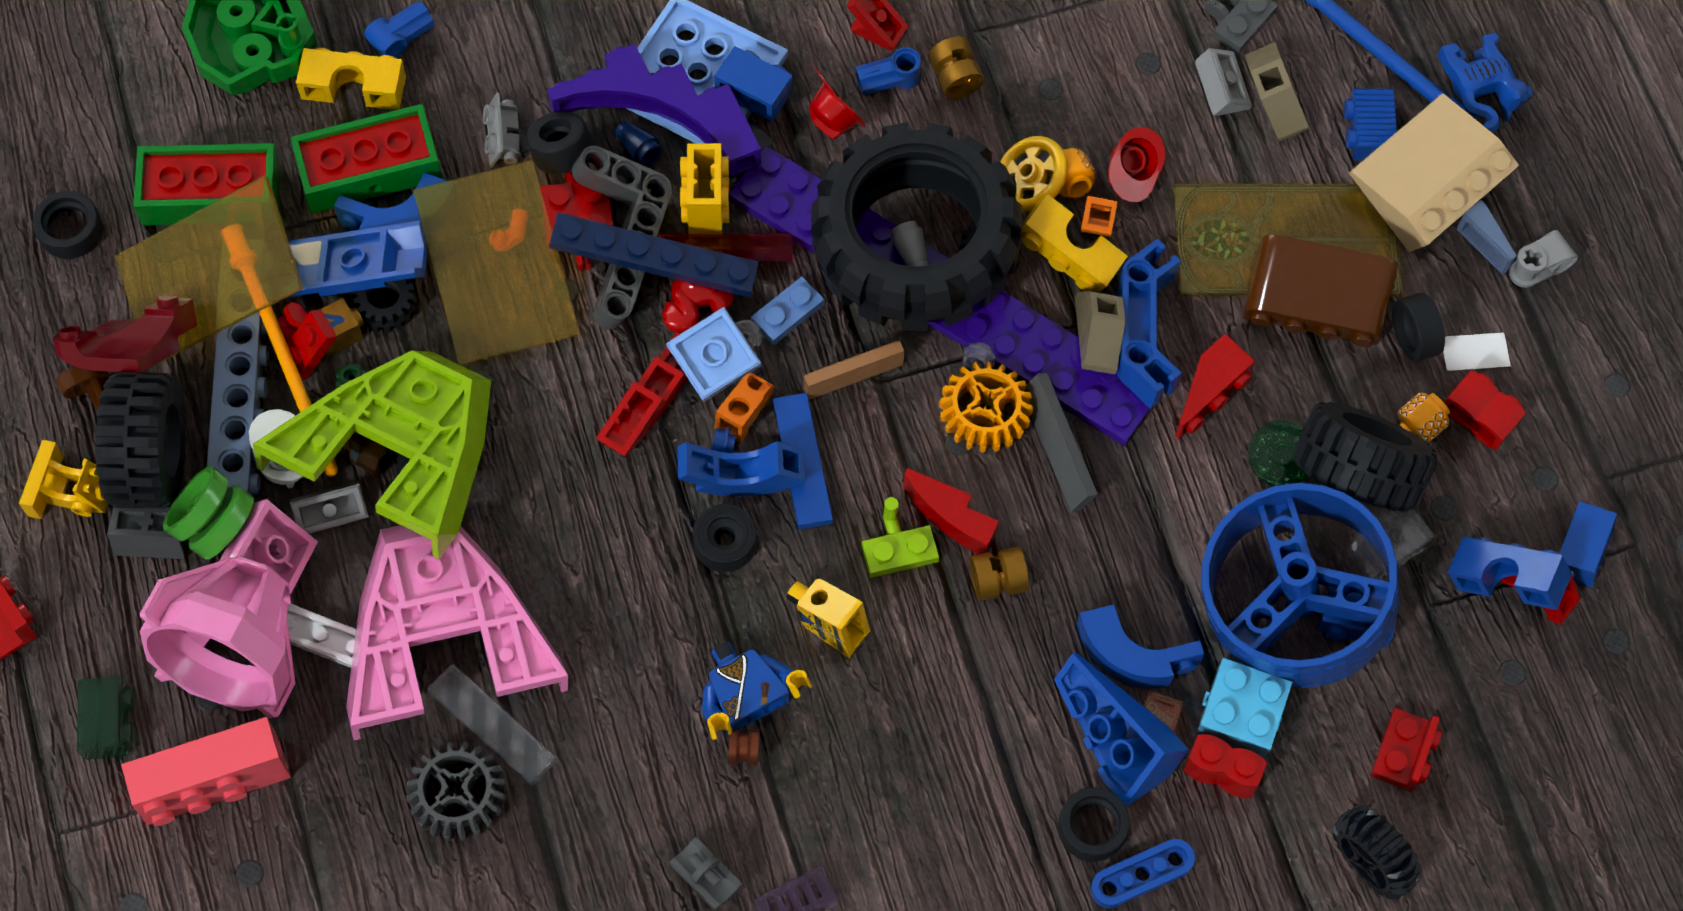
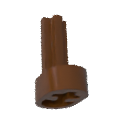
M73 367L60 374L56 379V383L63 397L68 399L88 393L97 411L100 405L99 398L101 392L104 391L103 386L108 380L109 375L107 371H92Z

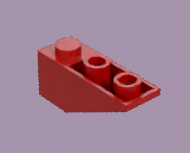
M1226 334L1220 337L1200 357L1175 435L1178 440L1187 432L1190 434L1195 433L1205 422L1203 418L1211 410L1215 413L1218 412L1229 400L1227 395L1235 388L1238 391L1242 390L1253 377L1250 373L1255 360Z

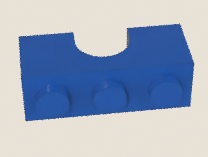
M1463 537L1448 571L1458 591L1491 597L1496 584L1500 580L1509 576H1517L1514 587L1524 604L1554 610L1558 609L1572 575L1563 555L1549 549L1543 551L1532 550L1517 543L1505 545L1495 543L1484 537L1477 539Z

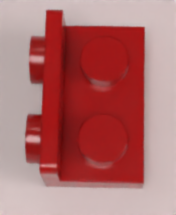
M1394 707L1370 776L1410 792L1418 782L1424 783L1431 767V763L1426 761L1430 749L1435 751L1442 734V730L1437 729L1440 717L1432 715L1430 720Z

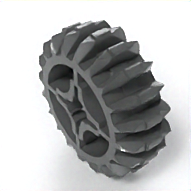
M449 742L447 743L448 752L441 753L440 748L435 746L433 748L435 757L432 760L428 756L422 755L421 761L425 766L424 768L415 766L412 768L413 775L418 779L407 781L408 789L414 792L409 793L406 799L409 804L414 805L410 809L412 816L420 817L418 821L419 826L422 829L430 826V834L433 837L439 835L444 829L443 833L446 841H451L454 832H458L460 840L465 841L467 830L472 829L473 834L479 836L481 834L478 827L479 824L483 823L486 827L491 828L493 823L488 816L489 814L494 816L501 815V808L496 804L506 802V795L500 791L506 788L507 784L505 779L499 778L503 771L500 765L493 766L495 759L492 754L482 757L483 750L480 746H477L469 753L470 750L467 742H463L460 750L456 751L454 744ZM456 766H464L471 768L470 770L466 768L462 772L456 774L450 773L446 770L448 768ZM483 776L486 780V791L481 803L478 805L472 796V792L478 786L477 781ZM435 778L441 786V791L435 797L436 802L430 807L427 801L428 790ZM448 784L452 788L457 786L458 789L461 786L466 800L461 795L456 797L455 793L452 797ZM454 809H463L468 813L458 817L442 815L443 813L447 815Z

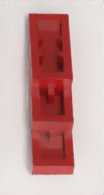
M676 332L672 339L680 335V333ZM667 346L659 358L654 357L638 383L635 381L632 383L596 437V440L625 458L647 434L688 380Z

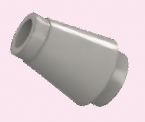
M917 221L904 222L891 230L893 235L891 241L906 266H928L923 228L918 226Z

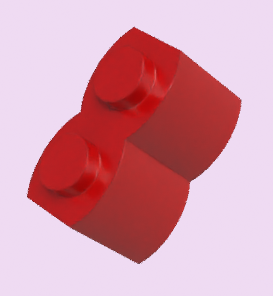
M1473 370L1464 377L1444 401L1450 410L1448 416L1459 425L1469 429L1480 442L1493 450H1497L1526 414L1521 402L1516 397L1498 391L1490 377Z
M1200 734L1192 746L1183 770L1189 777L1198 782L1218 784L1225 792L1233 796L1252 798L1260 783L1267 762L1253 751L1242 748L1232 749L1228 743L1218 737Z

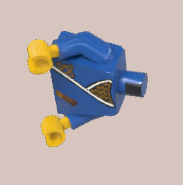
M724 642L711 651L718 667L708 673L709 683L703 688L702 714L708 724L712 740H716V732L719 730H726L730 735L732 734V728L740 730L789 703V691L787 688L790 689L793 697L797 699L801 696L798 688L800 686L812 688V684L803 670L794 671L789 666L768 655H758L753 649L737 656L730 642Z

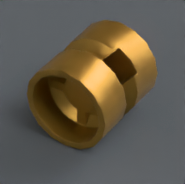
M955 36L944 39L929 51L928 58L934 72L939 75L938 81L947 98L960 99L966 97L983 85L984 76L978 63L974 60V54L965 37Z
M1020 547L999 550L998 555L995 557L990 552L970 556V572L978 601L998 598L1001 591H1004L1007 595L1028 592V572Z

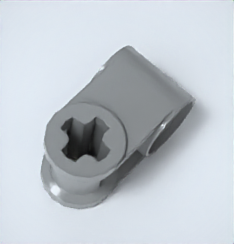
M1554 230L1519 250L1517 260L1509 270V276L1511 281L1517 286L1524 288L1532 287L1553 275H1558L1569 269L1578 260V256L1558 230Z

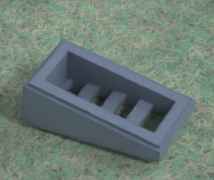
M1480 200L1463 214L1456 229L1504 275L1509 271L1517 255L1486 204Z

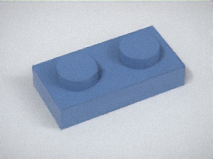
M801 276L751 316V324L774 346L824 306V298Z

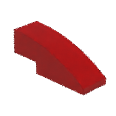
M907 468L904 473L903 488L928 520L944 534L965 548L977 554L988 553L996 536L999 521L970 509L972 495Z

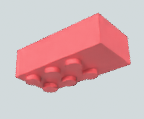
M267 717L121 764L133 808L147 825L153 824L154 826L171 823L175 820V816L187 812L190 814L205 812L211 808V804L223 800L226 802L241 800L247 796V792L291 778L280 739Z

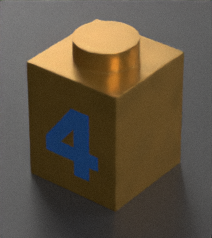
M341 298L320 309L337 335V338L325 353L327 358L364 339L360 326L364 325V321L355 306L349 309L345 300Z

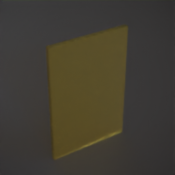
M533 160L413 190L459 365L488 360L492 357L580 335L558 252L549 248L552 230Z
M266 176L255 180L115 255L133 318L144 316V308L156 302L157 297L161 295L177 294L178 298L193 299L197 326L178 336L180 350L159 363L304 289L269 179Z

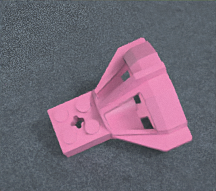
M266 499L253 503L247 520L228 544L219 562L159 579L140 612V617L145 621L140 630L146 660L157 668L154 677L161 682L172 680L189 694L242 712L258 709L270 719L278 717L295 685L287 622L288 604H291L290 595L318 541ZM211 638L235 650L255 666L231 661L211 652L204 646Z

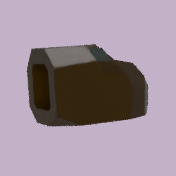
M356 432L353 433L344 445V448L349 451L350 462L376 477L384 473L395 455V451Z

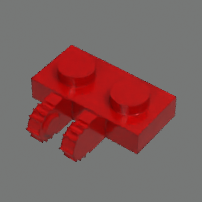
M291 302L283 309L285 315L277 318L285 340L288 341L287 345L301 379L307 380L333 344L337 335L322 310H312L307 314L302 305Z

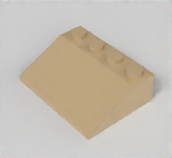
M1443 93L1348 173L1408 252L1430 244L1514 171L1519 164L1497 136Z

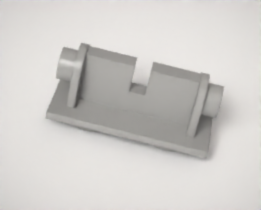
M496 93L490 104L485 105L483 111V123L487 125L488 130L484 148L485 153L489 154L490 167H494L498 159H503L506 164H515L521 155L519 134L507 133V131L517 132L519 129L518 108L512 100L500 102V93Z

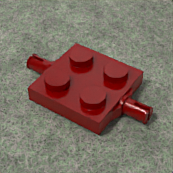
M571 172L564 173L565 182L562 184L540 186L539 193L547 252L558 251L549 248L558 212L613 226L609 197L582 186L576 182ZM576 255L578 270L583 271V259L585 270H589L592 267L590 258Z

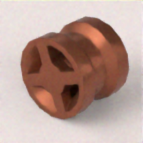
M732 728V734L729 735V765L748 762L750 766H758L759 729L740 732L738 728Z

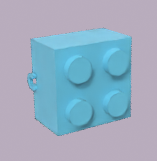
M1223 658L1218 666L1210 692L1206 691L1202 702V706H1205L1196 734L1218 737L1232 747L1247 749L1265 758L1271 750L1276 732L1279 730V725L1282 721L1281 716L1292 682Z

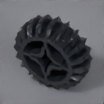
M1356 805L1351 810L1348 809L1332 827L1333 838L1337 842V848L1344 855L1343 859L1368 884L1369 888L1373 887L1378 894L1384 895L1391 900L1393 898L1398 900L1403 895H1407L1412 891L1422 878V868L1418 862V856L1412 851V846L1406 842L1404 835L1396 830L1395 825H1391L1386 817L1379 815L1375 809L1365 805Z

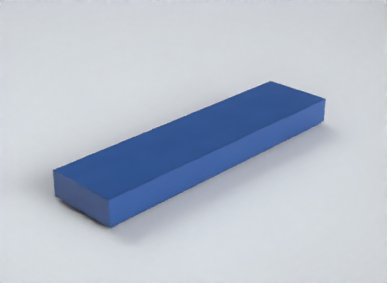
M807 393L773 398V408L780 442L804 449L805 482L790 488L798 530L833 524Z

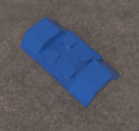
M421 221L291 240L290 249L295 266L292 287H285L283 289V294L285 297H298L319 293L320 297L386 287V282L425 277L428 250Z

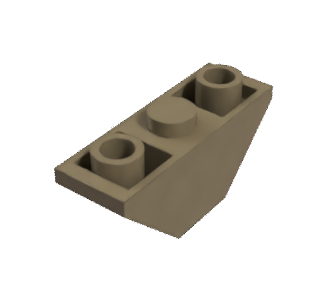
M1276 42L1245 54L1250 73L1278 141H1283L1309 130V125Z
M1091 291L1076 292L1075 306L1082 369L1115 375L1118 368L1125 327L1123 297Z

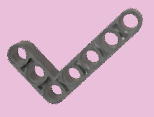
M589 146L584 149L572 166V175L576 182L629 205L622 226L623 229L657 237L672 193L670 180L655 170L604 148ZM585 162L592 163L597 171L588 168ZM616 175L624 177L627 184L620 182ZM647 188L654 190L658 198L652 196ZM637 217L645 219L648 227L642 225ZM609 264L593 313L594 320L598 326L607 330L616 329L629 316L645 272ZM617 275L625 277L629 285L622 284L618 280ZM607 305L614 306L618 310L619 315L612 314L608 310Z

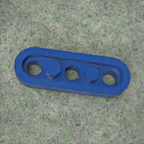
M1171 839L1098 872L1091 883V896L1099 906L1104 908H1115L1186 876L1191 871L1195 862L1194 850L1187 842L1181 839ZM1171 855L1178 856L1181 864L1173 866L1170 864L1168 857ZM1138 870L1145 871L1148 874V879L1145 881L1139 880L1135 872ZM1105 885L1113 886L1115 894L1112 896L1104 894L1102 887Z

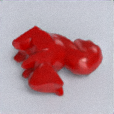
M674 279L671 286L673 301L665 303V309L662 311L663 322L669 330L681 334L700 322L699 308L709 307L715 313L724 307L728 311L734 302V294Z

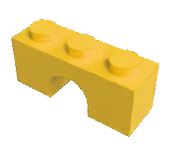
M304 48L296 84L302 100L334 103L336 92L343 84L357 82L363 85L362 92L366 107L399 110L406 73L402 59H397L390 55L378 57L364 55L356 51L342 53L333 52L326 48Z
M1046 194L1034 206L1022 223V243L1028 249L1037 251L1047 258L1049 264L1054 269L1069 275L1075 280L1076 285L1081 290L1099 293L1107 287L1128 256L1102 235L1091 243L1087 249L1074 246L1066 234L1067 224L1074 214L1049 194Z

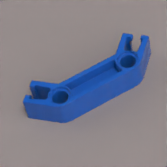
M1158 238L1126 261L1116 287V296L1123 297L1125 327L1116 374L1150 409L1161 401L1160 396L1163 389H1165L1164 393L1167 396L1175 391L1182 374L1157 349V292L1175 279L1181 260L1176 255H1173L1167 264L1158 269L1153 268L1158 263L1161 253L1166 250V246Z

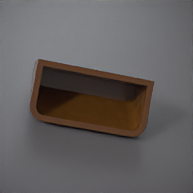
M1266 235L1262 237L1253 256L1242 318L1250 319L1251 323L1259 326H1269L1271 324L1284 326L1285 330L1293 333H1303L1304 331L1318 333L1320 338L1327 340H1336L1338 338L1352 340L1351 342L1354 345L1361 347L1377 345L1381 338L1396 279L1398 263L1384 256L1281 235Z

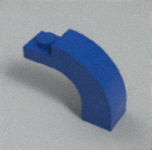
M424 173L414 193L405 202L397 206L376 208L339 195L334 204V209L338 222L352 231L420 220L426 239L444 225L453 212L459 198L455 183Z
M779 441L761 449L743 453L719 452L689 442L677 446L678 479L696 484L697 492L718 496H757L780 492L805 482L804 449Z
M1115 605L1081 612L1076 624L1083 646L1093 662L1107 675L1133 687L1146 689L1170 687L1174 677L1173 671H1176V674L1192 672L1197 669L1204 656L1200 640L1162 650H1151L1137 645L1124 633Z

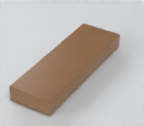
M894 341L805 374L803 378V391L807 393L808 400L902 366L904 361L902 344L900 341Z

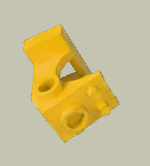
M42 439L19 501V505L26 515L42 519L47 504L69 508L75 514L84 517H91L92 513H106L109 503L104 500L102 496L103 491L99 487V476L96 471L97 464H93L84 458L82 469L62 465L64 455L57 443ZM70 481L77 483L72 490L75 495L65 494Z

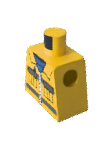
M816 579L809 588L798 581L789 589L787 600L797 606L804 627L850 658L870 632L863 602L822 579Z

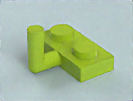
M889 497L884 502L883 519L888 535L864 540L861 543L870 578L939 562V555L930 525L902 532L897 517L899 503L894 497Z

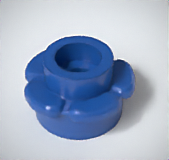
M727 427L726 430L716 428L711 450L726 453L733 452L736 435L729 434L730 427Z

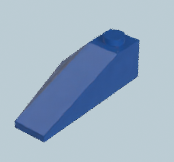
M1078 653L1071 654L1054 678L1072 718H1077L1086 736L1083 741L1087 750L1093 751L1100 765V768L1097 770L1102 781L1121 799L1125 806H1130L1170 777L1188 753L1189 749L1164 722Z

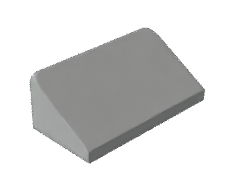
M1208 48L1196 59L1195 64L1213 115H1224L1249 110L1252 107L1234 51Z
M359 481L290 500L296 524L308 534L369 517Z

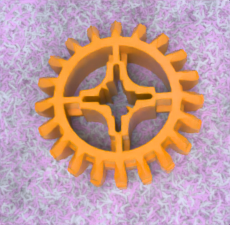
M989 360L985 368L981 369L975 361L972 364L971 372L962 366L959 370V376L952 374L949 377V385H945L942 388L943 397L939 400V408L943 410L940 412L941 422H947L945 425L947 434L956 432L954 436L956 444L965 439L967 440L966 448L968 450L973 448L974 444L980 445V452L984 453L987 445H991L992 449L997 453L1000 450V442L1009 448L1013 444V438L1019 440L1022 438L1023 429H1027L1030 425L1029 416L1032 415L1033 407L1029 403L1031 402L1032 395L1031 392H1024L1027 385L1025 380L1016 382V370L1007 375L1005 374L1006 367L1004 364L1000 365L998 370L992 369V363ZM968 392L971 403L967 405L965 411L961 412L958 407V401ZM1011 402L1014 413L1004 422L1001 410L1005 408V404ZM988 405L991 406V407H992V410H991V409H989V410L986 409L987 406H988Z

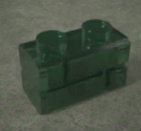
M114 676L102 677V679L86 678L78 680L77 752L83 759L128 756V745L134 744V725L132 722L128 723V710L135 708V693L133 688H129L123 677Z

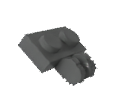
M1208 0L1204 4L1207 13L1220 22L1214 29L1212 37L1238 55L1276 13L1278 4L1272 0H1221L1232 9L1230 13L1226 6L1217 0Z

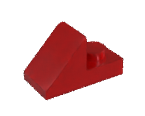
M850 0L846 5L856 17L850 30L887 50L895 48L909 26L887 0Z

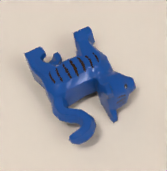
M1496 32L1482 37V48L1475 50L1473 53L1475 61L1465 62L1467 55L1463 49L1460 50L1456 43L1442 46L1437 55L1444 71L1452 81L1453 92L1462 100L1464 107L1469 113L1487 120L1483 126L1492 133L1498 129L1500 123L1497 112L1490 106L1476 102V98L1496 92L1504 120L1509 121L1512 111L1521 108L1526 100L1532 96V88L1515 78L1511 64L1497 49L1499 36Z

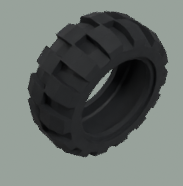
M908 122L884 126L882 128V137L871 140L866 134L842 151L843 162L840 163L836 160L832 162L818 183V198L812 203L811 214L812 244L817 267L825 272L826 285L836 297L848 306L854 302L858 305L859 316L885 326L888 319L902 321V330L928 331V322L940 319L944 320L946 327L973 316V306L979 303L983 307L990 304L1006 286V275L1015 269L1021 246L1022 205L1016 200L1017 187L1006 166L999 161L992 163V151L971 136L967 135L961 141L953 137V129L951 127L927 122L926 130H908ZM908 188H925L942 192L958 201L970 213L977 230L969 243L956 255L937 264L917 267L899 265L878 256L861 240L856 228L866 210L883 196Z

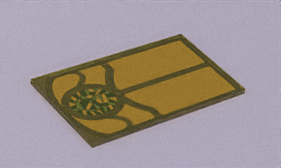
M1174 184L1173 186L1177 257L1181 260L1178 268V290L1180 295L1246 296L1253 256L1262 237L1266 235H1281L1391 258L1398 263L1391 296H1401L1403 293L1397 236L1357 184Z

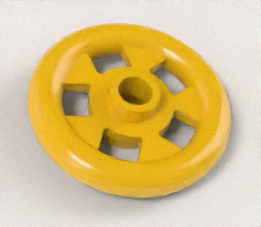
M1032 136L1020 140L1008 149L1000 161L1006 166L1010 176L1015 175L1017 183L1016 200L1022 205V212H1031L1034 206L1046 194L1055 198L1062 189L1067 176V158L1063 149L1056 141L1044 136ZM1042 150L1050 154L1045 163L1037 158ZM1026 153L1028 155V158L1024 159L1019 165H1017L1015 161L1021 155ZM1047 171H1051L1054 173L1050 183L1047 185L1045 184L1048 177ZM1034 190L1033 197L1023 199V191Z

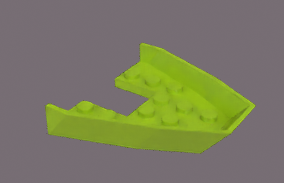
M412 350L341 385L254 442L256 467L263 471L272 460L315 482L354 432L365 436L410 459L375 504L376 513L432 540L433 557L440 559L459 533L484 447L491 380L434 352Z

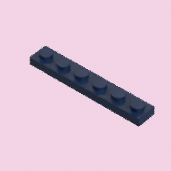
M559 212L557 213L549 244L550 249L748 298L751 296L759 263Z

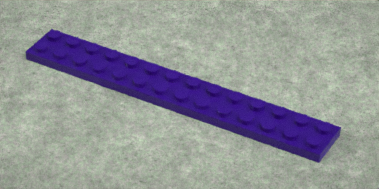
M766 146L761 152V165L744 173L729 192V201L814 253L811 231L812 203L818 198L817 185L821 179ZM868 208L856 228L861 240L871 251L883 259L906 266L891 241L893 237L891 230L897 225ZM926 244L929 265L949 259V257ZM1001 291L990 304L984 307L979 303L973 306V316L946 327L943 319L928 322V325L984 360H990L992 365L997 368L1004 364L1006 367L1005 373L1009 374L1016 370L1018 381L1025 380V383L1028 384L1037 374L1047 373L1063 409L1124 447L1151 410L1119 379L1116 373L1114 375L1082 369L1079 337L1004 291Z

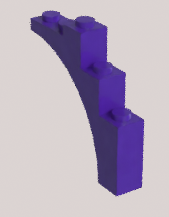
M635 44L627 47H617L604 55L605 68L592 69L584 76L571 81H561L552 88L547 89L549 106L552 112H574L601 107L635 109L656 114L677 123L700 138L705 144L721 143L722 156H728L730 177L761 165V148L729 84L708 88L697 96L682 64L661 68L655 74L650 75Z

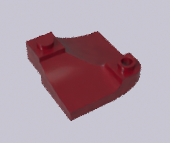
M165 294L157 297L156 302L145 307V315L139 318L110 320L91 331L81 330L79 326L61 328L59 334L53 337L55 353L66 363L80 369L142 373L180 350L178 336L197 326L193 299L178 298L177 294Z

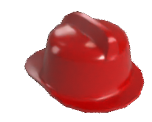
M814 67V70L823 82L810 103L809 112L811 120L816 127L831 139H836L845 134L857 124L865 128L866 125L862 119L836 96L822 75Z
M1135 127L1127 131L1112 150L1108 168L1109 183L1119 198L1129 203L1140 202L1148 197L1163 168L1165 146L1155 131L1146 127Z

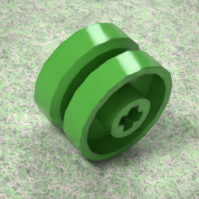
M213 466L206 467L195 475L179 493L164 519L163 529L178 541L189 539V547L193 552L203 559H211L219 554L239 532L251 512L254 498L239 485L228 487V479L224 474Z

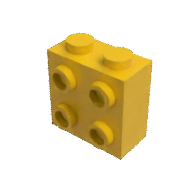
M721 143L687 144V157H680L682 187H680L681 222L688 223L689 236H723V223H729L728 156H722Z

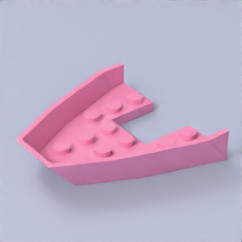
M402 525L380 529L360 599L346 709L353 740L361 739L359 732L361 728L424 714V707L409 647L481 631L497 697L559 683L561 692L568 691V674L560 657L500 568L461 526L458 535L440 559L433 557L432 540Z

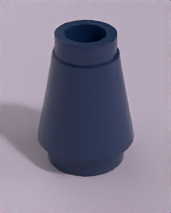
M628 121L621 123L617 127L615 136L634 162L650 167L659 160L662 154V147L657 138Z

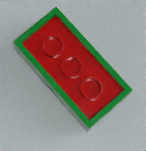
M423 104L290 137L311 214L334 208L339 195L359 202L417 187L424 173L443 179Z
M274 143L137 146L133 207L141 225L230 224L228 211L230 203L261 202L263 204L265 222H278L281 162ZM242 211L237 216L239 223L257 222L256 216L250 211Z

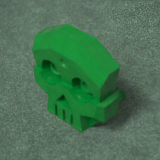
M189 0L182 25V30L201 77L231 95L250 92L269 80L272 83H278L298 75L303 49L318 47L314 31L300 0ZM241 12V15L233 16L234 13ZM253 51H257V52H258V53H257L256 55H254V56H250V55H249V54H250L251 52H253Z

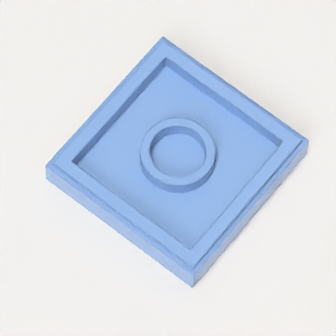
M724 307L666 343L667 348L703 403L742 379L748 372H753L762 366L760 360Z

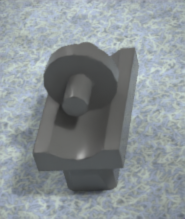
M697 837L682 852L669 861V865L714 911H717L743 886L742 882Z

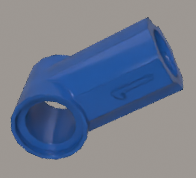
M416 1L390 19L381 17L374 20L366 28L364 37L380 56L390 55L398 58L406 50L407 43L434 27L435 24L424 4Z
M904 47L896 50L892 57L856 66L855 74L860 92L865 96L897 86L903 89L915 87L921 79L920 55L916 50ZM903 66H910L913 69L904 71L899 68Z

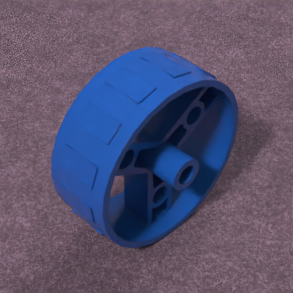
M1305 483L1273 486L1252 494L1234 506L1218 523L1208 541L1202 562L1201 592L1210 627L1220 645L1235 662L1291 681V687L1309 688L1325 686L1351 676L1366 666L1382 649L1393 629L1399 607V567L1388 535L1379 520L1363 504L1344 492L1323 485ZM1298 515L1323 516L1341 522L1361 534L1376 550L1385 566L1389 582L1316 566L1311 557ZM1262 524L1278 577L1227 627L1215 608V586L1219 570L1229 551L1244 535ZM1283 532H1289L1294 535L1287 541H1281L1276 538ZM1319 584L1337 589L1336 597L1321 596ZM1350 593H1359L1363 596L1358 602H1349L1345 599ZM1283 594L1286 608L1278 613L1273 608V604ZM1316 612L1372 624L1358 640L1343 650L1321 658L1292 660L1276 658L1265 654L1299 618L1311 617ZM1262 618L1271 621V624L1266 628L1261 629L1254 626V623Z

